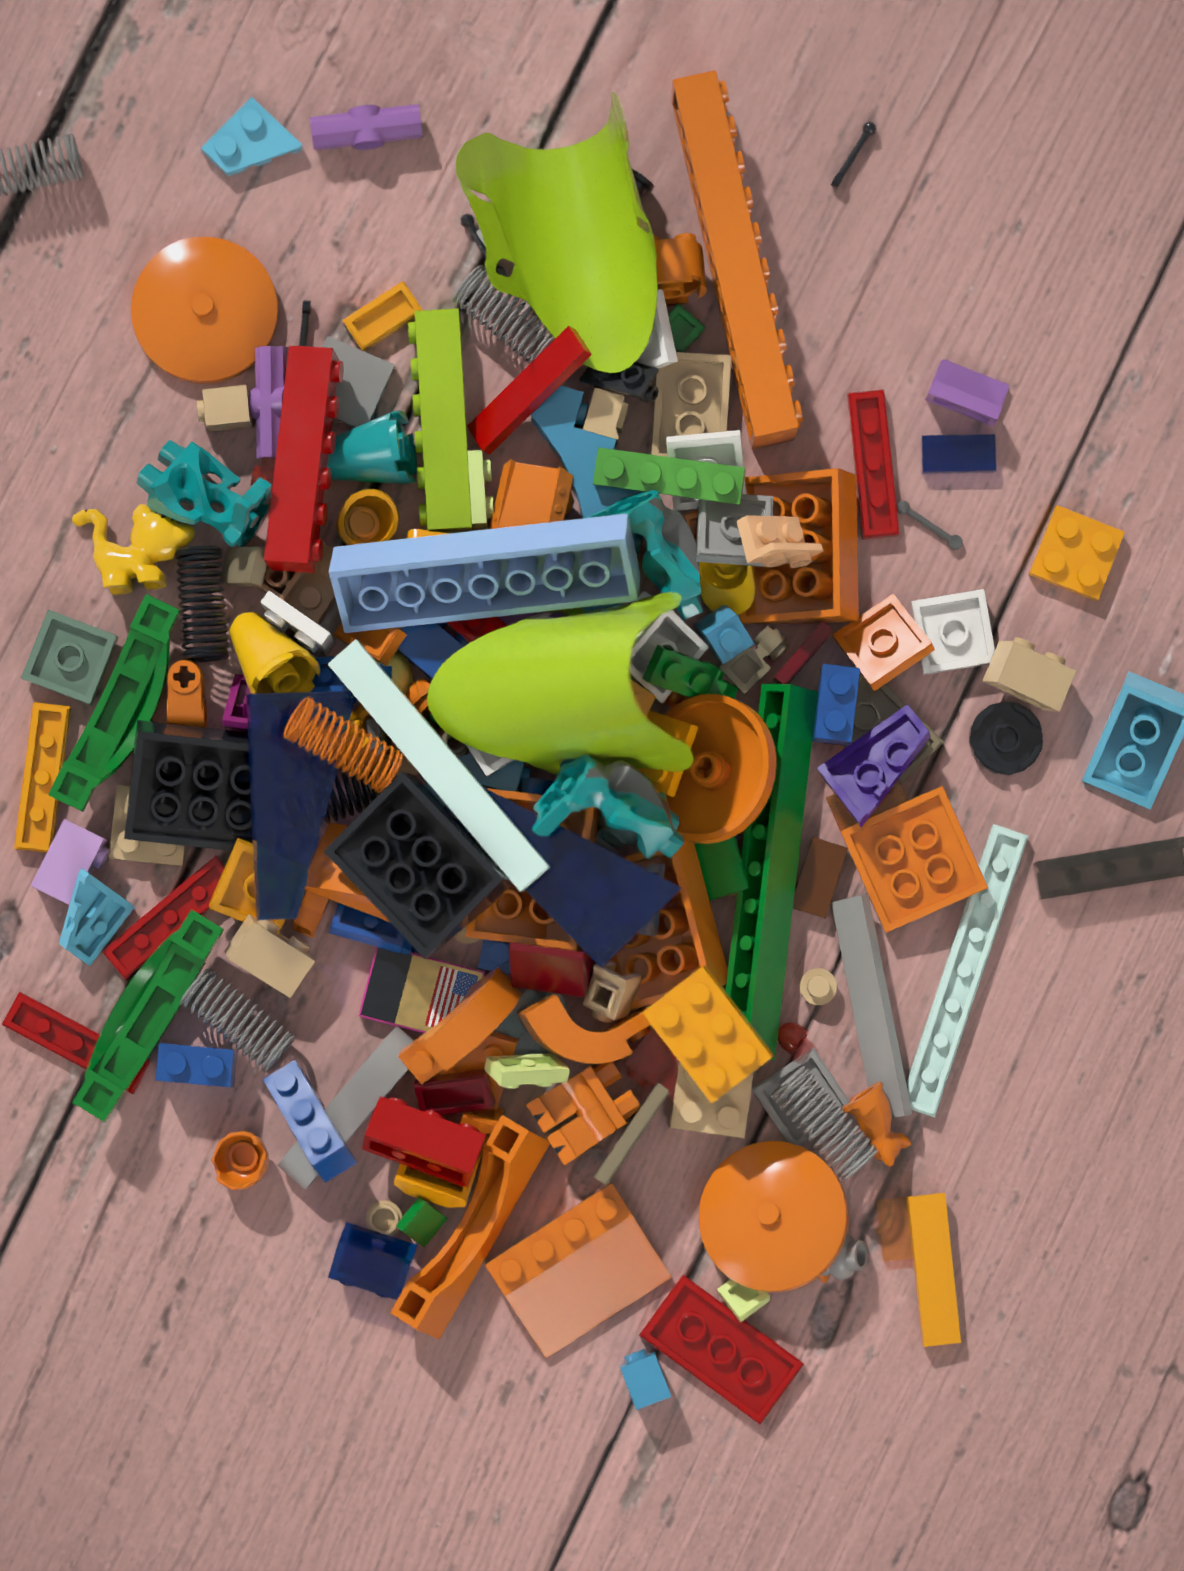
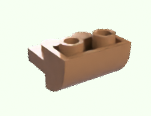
M323 540V557L321 562L316 561L315 573L271 570L267 565L263 585L256 587L265 594L271 591L320 626L336 601L329 576L333 547Z

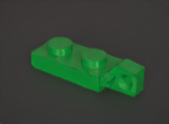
M657 645L642 679L650 684L688 697L718 694L734 699L739 689L731 685L729 681L722 679L725 672L712 663L661 645Z

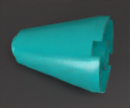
M400 410L392 411L335 436V451L333 454H329L327 467L331 468V480L391 484L414 483L415 479L411 474H417V454L413 433L406 434L403 424L409 423L405 413Z

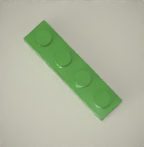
M598 447L593 485L642 492L657 490L659 494L741 505L746 468Z

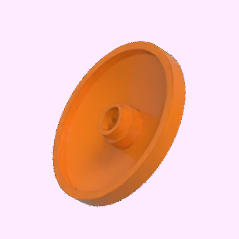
M188 238L161 250L142 270L132 294V325L142 349L161 370L186 382L198 384L219 383L233 379L248 371L255 365V348L270 346L278 324L279 308L277 294L265 267L252 253L242 246L221 238Z
M718 694L691 697L677 704L665 714V716L698 726L691 748L694 761L690 768L683 771L675 797L666 796L669 810L679 816L680 824L675 831L683 836V840L701 844L717 843L742 832L761 813L769 799L775 780L776 751L773 738L766 723L748 705Z
M766 1141L751 1144L727 1157L709 1178L703 1190L699 1206L701 1238L714 1264L733 1281L761 1292L779 1293L792 1291L804 1287L819 1278L838 1257L844 1245L849 1225V1209L846 1194L835 1172L824 1160L808 1149L782 1141Z

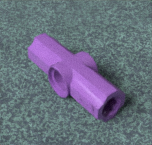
M419 104L382 109L377 105H362L349 109L348 113L310 117L314 151L348 146L358 150L381 147L385 142L423 138Z
M260 346L255 348L256 387L251 390L249 395V410L253 419L256 420L257 459H276L289 347Z

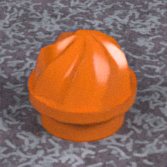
M419 679L411 683L406 696L420 714L425 717L431 713L427 702L428 688L431 681Z

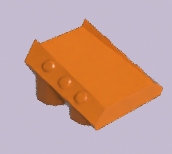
M510 459L503 466L494 505V514L492 515L489 529L564 521L565 515L572 511L574 505L571 492L574 476L561 466L557 469L518 463Z

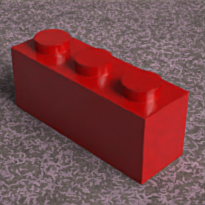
M380 1096L364 1134L362 1150L468 1188L482 1152L486 1134L481 1133L470 1124H456L445 1120L437 1112L430 1110L423 1112L409 1107L405 1101L399 1098L392 1097L387 1099Z

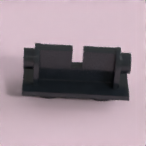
M634 362L630 368L616 373L602 372L587 367L579 379L580 382L594 385L595 388H604L633 396L645 403H648L650 400H656L659 393L658 387L654 386L653 379L659 369Z

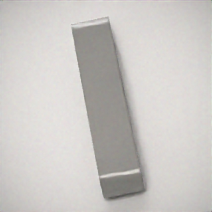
M398 1026L384 1039L325 1108L326 1113L346 1143L374 1112L379 1097L386 1098L409 1071L398 1055L402 1049L414 1040ZM298 1141L277 1165L305 1190L319 1176Z

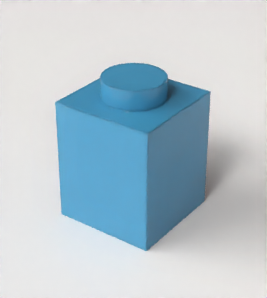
M725 604L694 624L704 642L709 646L710 652L723 664L754 645L737 614Z
M644 1348L624 1356L626 1363L621 1364L620 1369L636 1410L672 1397L655 1352L647 1354Z

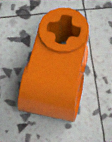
M187 660L177 661L170 667L167 676V723L207 728V706L203 670L194 662ZM184 667H188V672L195 674V680L189 681L186 688H184L183 682L177 681V674H182Z

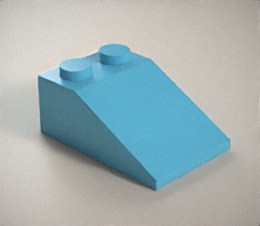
M1128 671L1082 781L1151 810L1184 736V694Z

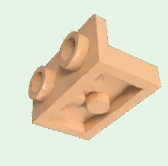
M745 516L737 520L747 563H764L766 568L790 564L791 568H798L812 562L811 557L823 552L821 543H805L798 517Z

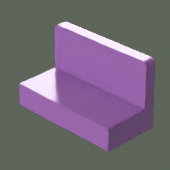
M943 359L940 361L925 400L994 427L1002 410V404L1009 385Z

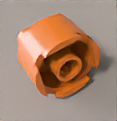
M683 233L670 239H660L658 236L653 235L657 255L658 290H663L666 306L688 303V296L697 293L698 299L704 296L707 288L703 247L697 242L696 235Z

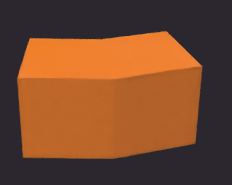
M306 891L293 922L292 930L314 938L330 899Z

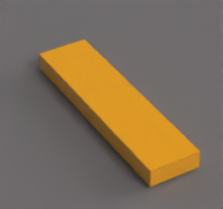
M33 702L14 843L15 850L47 853L55 838L59 801L48 796L65 762L72 709L70 706Z
M944 1192L906 1196L922 1346L929 1347L961 1343L946 1195Z

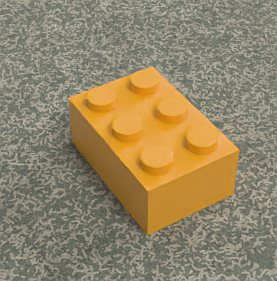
M706 965L699 968L642 1012L711 1104L774 1056Z

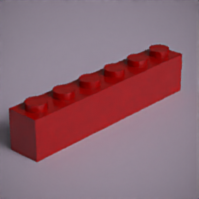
M289 345L264 561L271 570L315 573L316 561L321 562L323 557V540L319 539L320 526H325L327 521V504L323 503L324 491L330 489L332 478L331 468L327 467L328 456L334 453L336 444L335 432H331L333 418H338L340 409L339 397L335 396L337 383H342L344 374L343 361H339L333 348Z

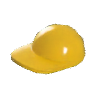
M700 562L701 596L703 602L710 610L714 611L725 604L738 615L750 608L755 597L753 566Z

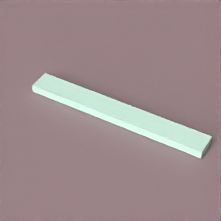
M355 639L328 663L336 675L520 892H523L550 868L543 857L358 640Z
M995 824L991 826L979 862V867L989 888L967 898L906 1081L911 1110L931 1117L936 1115L1028 835Z

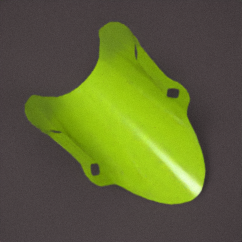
M611 92L612 104L607 124L597 134L580 143L555 149H530L500 139L492 133L485 132L463 144L457 153L455 168L462 190L469 201L485 243V267L491 284L500 292L525 300L554 338L568 326L576 329L592 353L583 365L602 372L616 373L630 368L648 345L656 314L658 284L654 237L650 224L643 212L628 158L629 137L624 112L617 94ZM471 190L484 194L491 202L478 198ZM505 259L514 263L512 274L509 277L496 273V266L499 260Z
M666 592L639 599L631 604L588 611L570 608L544 611L522 619L515 624L490 632L455 652L440 666L428 688L427 702L429 711L440 727L461 743L498 757L527 762L555 775L559 774L561 768L559 765L564 759H577L583 755H589L603 764L622 760L635 768L672 772L684 771L690 768L694 761L689 745L673 738L647 720L636 703L629 676L631 650L639 632L663 613L678 607L682 596L678 593ZM558 611H563L570 615L568 617L549 618L550 615Z

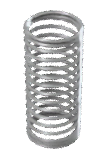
M70 133V135L63 136L70 174L64 160L59 137L56 136L55 138L62 176L56 162L51 139H47L54 178L47 161L43 141H39L46 180L39 163L35 143L32 141L31 147L35 159L38 182L30 162L27 145L23 144L30 184L24 171L19 147L16 145L15 151L19 163L22 186L15 170L11 149L7 147L14 188L7 172L3 151L0 149V160L6 186L5 190L0 177V196L1 190L4 195L8 196L9 188L13 194H16L17 186L24 193L25 184L32 191L33 182L40 189L42 182L48 188L50 180L56 186L58 178L63 184L66 181V177L70 182L73 181L74 176L76 180H82L83 170L74 135Z
M483 265L478 266L458 287L452 298L453 302L456 305L460 304L461 309L467 308L466 312L467 314H473V320L479 319V325L485 324L486 330H491L492 335H498V341L504 340L505 346L511 345V351L517 350V357L523 356V362L530 361V364L555 338L549 332L535 352L526 358L529 351L548 331L544 326L528 348L520 353L524 344L543 324L539 319L526 334L522 342L514 348L516 341L538 317L536 313H533L516 336L508 342L511 334L531 313L532 307H528L519 316L509 332L501 337L503 331L523 310L526 301L521 302L507 318L503 326L495 332L498 324L511 312L520 299L518 297L512 299L496 322L489 326L492 318L511 299L512 295L506 294L501 299L490 316L482 322L485 314L504 294L497 291L483 312L476 316L479 308L497 290L493 285L483 295L477 306L469 311L472 304L491 284L488 278L482 283L487 276L486 268H483ZM482 283V285L478 288V290L475 292V294H474L473 297L471 298L470 302H468L466 305L463 306L465 300H466V299L477 289V287Z
M211 967L206 968L183 995L180 1005H183L184 1008L192 1005L191 1013L198 1011L197 1018L204 1017V1024L211 1022V1029L218 1026L217 1034L224 1032V1040L231 1037L230 1045L237 1043V1050L244 1048L243 1056L251 1052L249 1056L250 1061L257 1058L256 1066L262 1065L261 1071L264 1070V1073L269 1072L295 1040V1035L287 1031L275 1047L262 1059L270 1045L284 1029V1026H280L271 1039L256 1053L264 1039L276 1026L277 1020L274 1021L256 1043L249 1048L255 1037L270 1020L271 1015H268L254 1033L241 1044L254 1024L264 1014V1010H261L250 1025L235 1039L243 1025L258 1008V1005H254L245 1018L229 1033L239 1016L251 1003V999L247 1000L232 1020L223 1027L230 1014L244 999L245 994H242L229 1011L215 1023L224 1008L238 993V989H235L223 1005L208 1019L218 1002L232 987V983L228 984L217 999L202 1013L209 1000L225 982V978H222L208 997L196 1007L203 994L219 976V973L214 974V969L211 970Z
M803 1066L782 1083L770 1095V1098H773L775 1103H778L803 1084L780 1106V1109H784L809 1090L786 1112V1116H789L815 1096L791 1119V1122H795L821 1102L797 1125L798 1129L827 1108L803 1131L802 1135H806L833 1114L808 1138V1141H812L825 1129L838 1121L814 1144L813 1148H817L831 1135L844 1127L819 1151V1154H823L832 1145L850 1133L825 1157V1161L856 1139L830 1164V1167H834L844 1157L861 1146L836 1170L837 1174L840 1173L839 1178L845 1181L868 1163L878 1153V1149H876L875 1145L866 1147L870 1139L865 1138L861 1140L864 1132L855 1134L858 1130V1125L849 1128L853 1123V1119L844 1121L847 1117L845 1112L838 1115L842 1110L841 1106L832 1109L836 1104V1100L826 1103L831 1094L827 1093L821 1096L825 1091V1087L815 1090L820 1081L816 1080L809 1084L814 1078V1074L803 1078L809 1072L807 1066Z

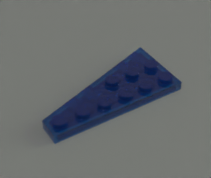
M351 691L246 695L256 921L297 919L309 876L308 869L311 858L319 840L318 833L322 818L325 817L338 768L335 769V761L328 765L329 755L324 760H321V752L316 756L313 755L314 747L307 752L306 745L308 741L303 747L299 748L300 738L295 743L285 739L283 734L286 725L297 706L306 697L313 698L315 704L321 703L322 709L328 707L329 713L335 711L336 716H342L344 721L350 720L353 706L357 701V698ZM319 706L314 709L310 721L318 713ZM326 711L321 714L317 726L325 717ZM333 715L328 718L324 730L332 722ZM340 719L335 723L332 733L340 725ZM348 724L343 726L340 736L345 732Z
M483 787L550 866L525 891L601 968L682 889V887L559 825L548 836L537 835L533 832L532 827L537 821L538 814ZM445 805L444 808L468 831L452 810Z

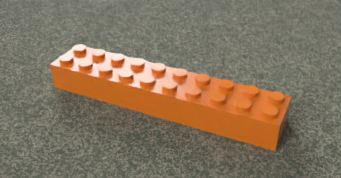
M716 70L676 78L672 80V107L729 355H731L732 368L751 450L793 441L797 430L801 429L800 422H803L802 410L799 400L792 401L791 393H793L792 387L795 386L791 365H784L783 362L784 351L787 350L782 329L776 330L775 328L778 307L774 293L768 294L766 289L770 273L766 257L759 258L758 254L760 252L759 244H762L758 222L751 223L750 219L752 217L751 208H754L751 190L749 186L743 187L742 182H744L745 164L742 152H735L734 147H736L735 138L737 137L733 115L726 116L728 111L726 102H729L725 80L718 81Z

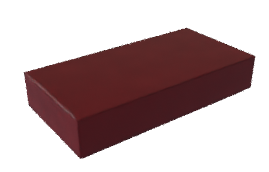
M822 621L778 671L772 681L775 684H789L832 634V629Z
M484 1069L433 1076L423 1084L415 1079L413 1084L419 1110L423 1112L430 1110L440 1115L491 1109L494 1108L496 1103L489 1074Z

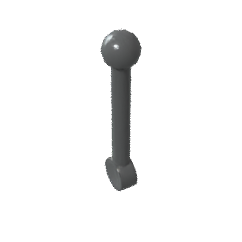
M902 500L897 503V512L899 514H907L947 541L950 549L957 550L962 546L963 540L960 536H951L912 510L907 501Z

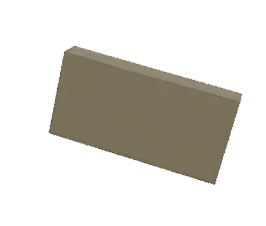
M259 546L227 548L222 567L224 574L220 576V579L224 580L222 584L230 587L263 585L267 564L264 561L265 548Z

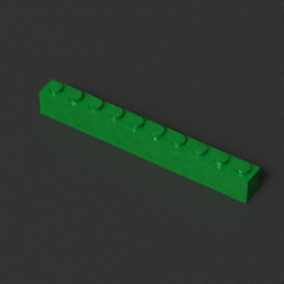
M792 684L761 685L758 714L766 723L773 738L776 751V774L766 805L757 818L744 829L741 858L750 888L737 892L725 990L772 1051L774 1056L769 1060L774 1061L818 691Z

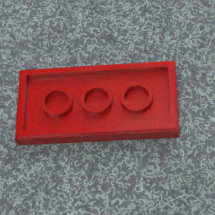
M682 1274L639 1334L640 1337L759 1425H761L804 1365L802 1361L745 1319L740 1322L726 1305L684 1274Z

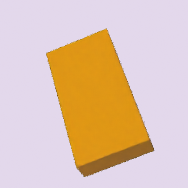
M402 281L343 319L342 322L360 350L365 352L407 325L408 322L415 319V311H422L423 309L405 282Z

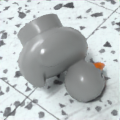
M847 1233L838 1257L830 1268L819 1277L821 1282L826 1283L829 1280L830 1274L835 1279L843 1280L849 1278L855 1271L864 1270L868 1259L866 1244L862 1240H854Z

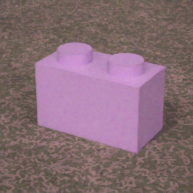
M64 819L31 886L70 905L78 872L83 868L92 875L95 868L100 870L103 867L110 851L105 848L108 840Z

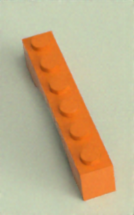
M501 1115L483 1147L478 1182L461 1222L439 1253L421 1271L408 1280L390 1312L392 1315L414 1329L440 1340L550 1145L549 1141Z

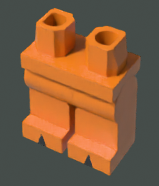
M613 1062L601 1064L594 1069L590 1066L568 1079V1082L561 1083L526 1104L544 1133L573 1114L577 1115L576 1119L547 1136L564 1166L627 1124L626 1119L641 1107L631 1090L615 1100L608 1093L606 1087L622 1078Z

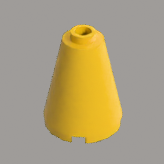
M243 613L234 619L229 629V635L251 697L258 707L264 711H270L268 707L278 706L280 711L301 702L311 693L315 687L312 680L316 673L318 676L320 675L319 664L312 654L259 613Z

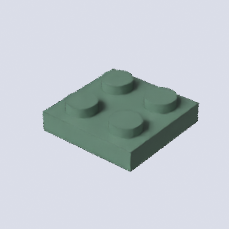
M47 610L21 679L92 706L119 637L70 617Z

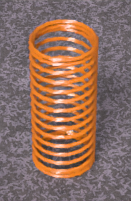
M310 697L304 698L297 706L283 734L284 738L288 741L291 740L292 743L297 742L300 738L299 748L303 747L308 741L306 745L307 752L314 747L313 755L316 756L321 752V760H324L329 755L328 765L335 761L334 765L335 769L343 764V773L347 772L350 768V777L356 773L357 781L362 780L364 777V786L371 782V790L374 789L377 793H381L390 785L403 761L404 755L402 751H399V749L394 751L392 745L387 746L385 741L380 742L379 738H373L371 733L365 734L364 729L358 730L356 724L351 725L349 720L344 721L342 716L337 717L335 711L329 713L328 707L322 709L321 703L315 704L313 698L310 699ZM319 706L318 713L310 721L314 709ZM326 711L325 717L317 726L321 714ZM333 715L332 722L324 730L328 718ZM340 719V725L332 733L335 723ZM348 724L347 729L340 736L343 726ZM353 728H355L354 734H353V735L348 739V741L346 742V740H347V738H348V736H349L350 730H352ZM362 732V737L354 745L357 735ZM369 736V741L362 748L364 739ZM376 740V746L368 754L371 744ZM383 744V750L376 757L379 747ZM391 749V753L384 760L386 751ZM362 756V758H361L359 764H358L357 767L355 768L357 762L359 761L360 757ZM370 759V761H369L367 767H366L365 770L363 771L365 765L367 764L368 760ZM378 762L376 768L374 769L373 773H372L371 776L369 777L371 771L373 770L374 766H375L376 763ZM394 762V764L392 765V767H391L389 773L387 774L386 778L383 780V778H384L385 774L387 773L388 769L390 768L391 764Z

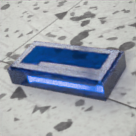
M995 434L922 435V474L995 473Z

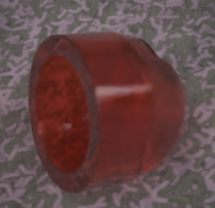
M785 1023L779 1028L777 1040L782 1049L793 1055L802 1045L809 1031L798 1023Z

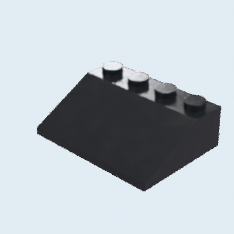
M137 720L124 839L232 851L239 838L273 852L288 749L286 741L282 740L280 736Z
M403 771L324 850L326 855L424 959L430 957L489 908L512 884V881L479 842L415 775Z

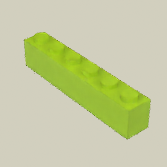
M459 308L415 311V322H408L409 343L417 345V358H410L412 381L419 380V394L413 395L414 417L421 416L422 431H415L416 453H423L424 467H417L418 489H425L426 503L419 504L420 526H427L428 531L449 534L473 531Z

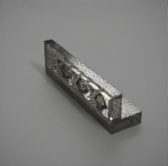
M1184 837L1037 861L1033 863L1039 900L1184 876V856L1182 850L1184 849Z

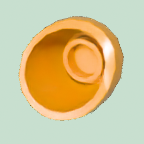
M365 489L351 495L342 504L337 514L336 529L340 539L346 545L390 541L398 529L400 516L397 506L387 493L376 489Z

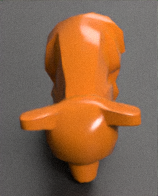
M879 1081L849 1099L850 1102L842 1107V1110L856 1118L861 1132H864V1135L871 1140L870 1145H875L876 1149H878V1153L873 1158L884 1161L890 1167L894 1164L901 1148H907L912 1143L906 1135L891 1132V1107L883 1090V1083Z

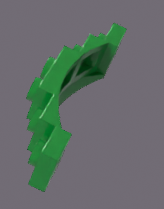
M145 594L130 625L131 629L103 694L70 756L63 763L48 796L84 812L96 786L113 775L132 754L137 720L151 721L162 696L170 657L169 635L181 612L180 609Z
M191 909L180 929L172 933L148 958L127 985L111 1011L88 1063L85 1082L73 1100V1104L99 1120L107 1122L124 1092L128 1091L142 1066L151 1057L181 1008L180 1000L205 966L206 959L224 932L223 928Z

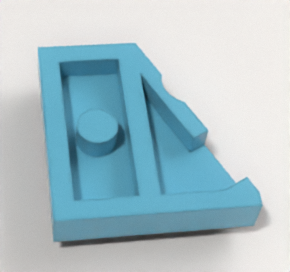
M253 97L201 147L202 152L228 177L243 172L250 166H260L272 162L271 159L290 152L294 154L303 149L302 144Z
M81 868L78 872L59 944L91 966L135 906Z

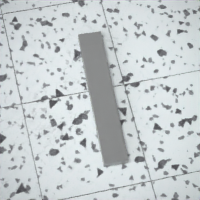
M869 895L833 901L831 904L867 1085L870 1087L879 1081L883 1083V1090L890 1103L892 1118L912 1115Z

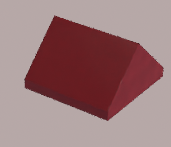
M510 942L509 955L512 987L585 997L598 953Z

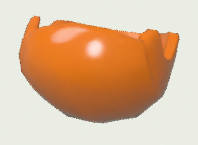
M240 1131L229 1133L221 1139L211 1159L217 1174L216 1180L231 1190L247 1189L261 1181L269 1165V1154L261 1138L251 1132Z

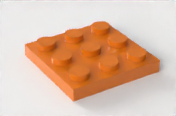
M943 786L869 818L862 828L857 823L841 831L886 933L989 888Z

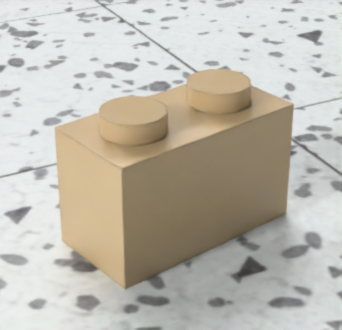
M1014 637L1013 641H999L983 682L1043 711L1060 712L1076 670L1065 666L1066 659L1050 652H1045L1042 655L1034 651L1035 644L1025 639Z
M249 914L224 952L229 960L291 998L315 963L311 953L308 952L311 947L295 935L288 939L278 933L280 927L269 918L262 915L258 920Z

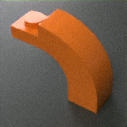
M497 967L473 984L462 1001L442 1021L402 1049L398 1055L399 1059L421 1084L443 1069L446 1072L483 1042L504 1021L516 1006L522 994L515 987H512L511 981Z
M551 994L517 1013L529 1034L544 1049L560 1058L588 1064L609 1063L632 1054L633 1052L626 1040L629 1038L631 1042H634L650 1032L648 1026L651 1025L642 1013L647 1008L640 1007L606 1029L590 1032L575 1024L567 1014L558 996Z

